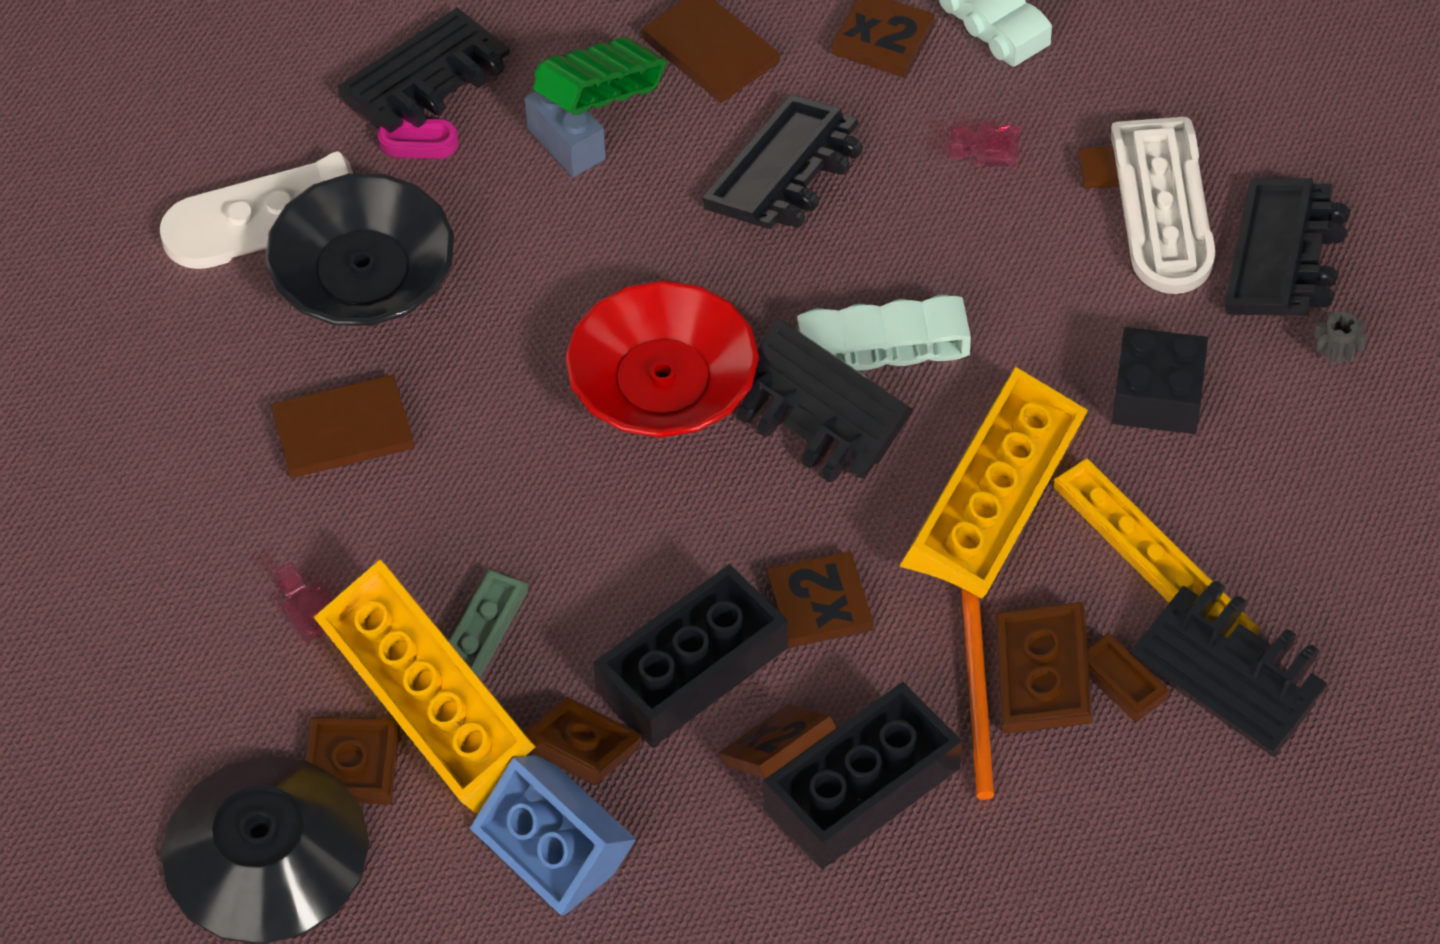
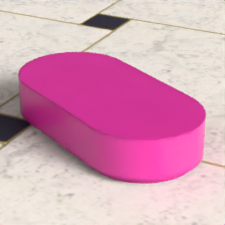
M402 118L403 125L392 133H389L382 126L378 130L380 149L391 157L442 159L452 155L457 150L459 144L455 125L443 119H427L424 125L416 128Z

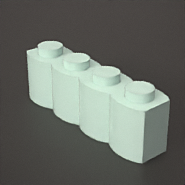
M939 0L942 8L947 13H952L957 18L963 20L967 31L972 36L989 43L992 54L1010 66H1017L1051 45V23L1040 10L1026 3L1025 0Z
M942 294L923 302L897 299L882 306L854 304L840 311L815 308L797 316L798 331L856 370H870L886 364L907 366L926 360L951 361L970 355L971 336L963 297Z

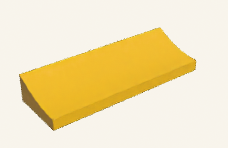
M1015 367L998 393L899 567L940 578L983 599L1088 410Z
M381 559L314 616L315 620L458 799L475 814H478L513 757L526 756L536 747Z

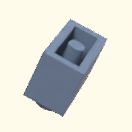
M536 91L525 97L528 130L572 177L579 175L606 159L604 128L588 111L573 115Z

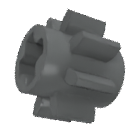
M1329 311L1326 323L1317 322L1315 326L1314 337L1317 338L1316 352H1323L1330 359V362L1346 360L1352 362L1355 350L1364 351L1367 340V337L1363 335L1365 322H1358L1356 317L1350 314L1349 311L1335 313Z

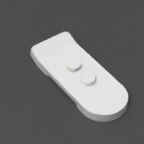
M1172 117L1112 123L1111 142L1115 154L1133 269L1139 279L1154 290L1169 294H1179L1194 290L1206 281L1212 271L1215 246L1213 234L1209 226L1198 161L1199 152L1192 121L1188 117Z
M337 151L316 163L185 198L174 204L162 218L160 235L163 248L174 262L194 269L215 267L229 263L234 257L267 249L268 232L284 206L313 184L348 173L353 174L350 163Z

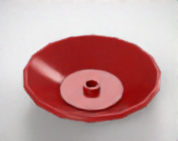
M662 280L626 286L596 302L573 328L565 360L571 389L593 416L622 432L664 438L699 432L730 415L752 389L759 354L752 327L731 302L701 286Z

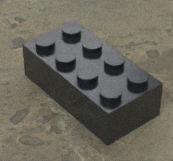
M728 564L594 661L595 689L653 748L788 648V620L733 566Z
M901 682L765 779L764 809L823 870L957 772L961 765L962 740L904 682Z

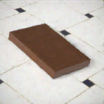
M682 0L642 28L643 39L720 103L779 63L778 51L715 0Z
M394 374L271 404L290 479L414 449L413 437Z
M1077 602L996 613L1001 722L1004 734L1093 723L1084 603Z

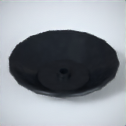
M348 173L313 184L284 206L268 232L265 263L277 292L300 313L337 326H373L408 315L437 292L452 266L454 233L442 206L418 185L386 174Z
M264 756L228 764L196 784L170 817L161 850L166 888L188 920L221 939L267 944L302 936L337 914L361 881L370 844L363 809L347 790L341 779L305 760ZM260 830L268 832L262 838L253 837Z

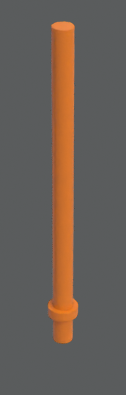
M961 588L976 797L981 800H988L994 797L980 601L978 596Z

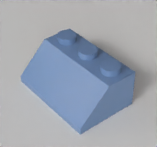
M537 755L513 757L470 827L488 847L560 915H566L612 877L636 841L633 835L563 770Z

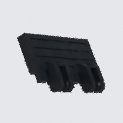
M457 7L339 84V97L378 129L382 126L389 133H392L403 125L402 118L416 128H419L425 124L427 119L422 108L416 104L419 103L434 115H439L445 109L443 98L461 87L463 79L476 88L485 84L487 79L482 68L477 65L478 63L487 71H490L491 74L499 75L505 68L503 58L510 54V48Z
M790 94L702 197L705 209L767 229H772L776 223L789 227L793 226V228L801 227L806 217L802 210L814 211L819 205L820 200L812 189L804 187L808 186L820 170L833 174L837 173V175L845 174L850 164L846 157L856 159V157L858 158L862 154L864 146H862L859 139L852 135L849 136L859 125L858 119L842 114L841 108Z
M1313 178L1250 179L1224 302L1227 315L1309 316L1310 308H1319V306L1324 308L1325 306L1332 305L1335 292L1330 287L1336 284L1339 272L1334 267H1330V265H1319L1322 245L1344 242L1347 229L1342 224L1348 221L1351 209L1346 204L1331 202L1333 194L1332 184H1314Z
M778 318L758 348L759 361L752 389L745 396L737 415L738 419L742 422H751L768 396L772 394L775 398L767 408L757 427L758 433L766 437L774 433V430L777 429V426L790 407H793L783 424L810 442L802 455V464L809 469L810 467H815L834 438L840 442L821 473L822 478L830 483L839 477L855 452H858L848 469L865 480L874 464H879L914 409L793 326Z
M1213 581L1199 597L1183 585L1130 653L1154 675L1275 757L1316 705V700L1328 686L1324 680L1313 673L1309 675L1300 688L1296 686L1318 657L1319 649L1308 644L1287 671L1284 672L1276 666L1292 648L1296 638L1295 633L1285 629L1270 647L1268 642L1239 623L1231 635L1226 638L1224 637L1241 615L1247 601L1236 595L1212 623L1205 616L1215 603L1219 601L1225 586L1218 581Z

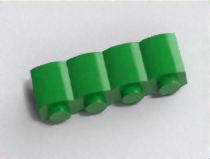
M623 36L610 41L608 44L602 42L590 46L586 50L576 49L566 53L564 56L555 55L544 59L535 71L534 77L536 81L533 90L571 114L578 115L584 113L592 106L595 108L604 107L614 99L624 101L635 93L644 95L651 92L658 86L667 61L631 38Z

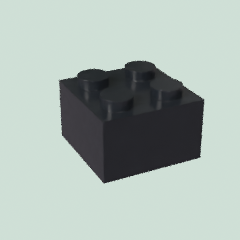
M1124 327L1112 424L1196 434L1201 407L1208 337Z

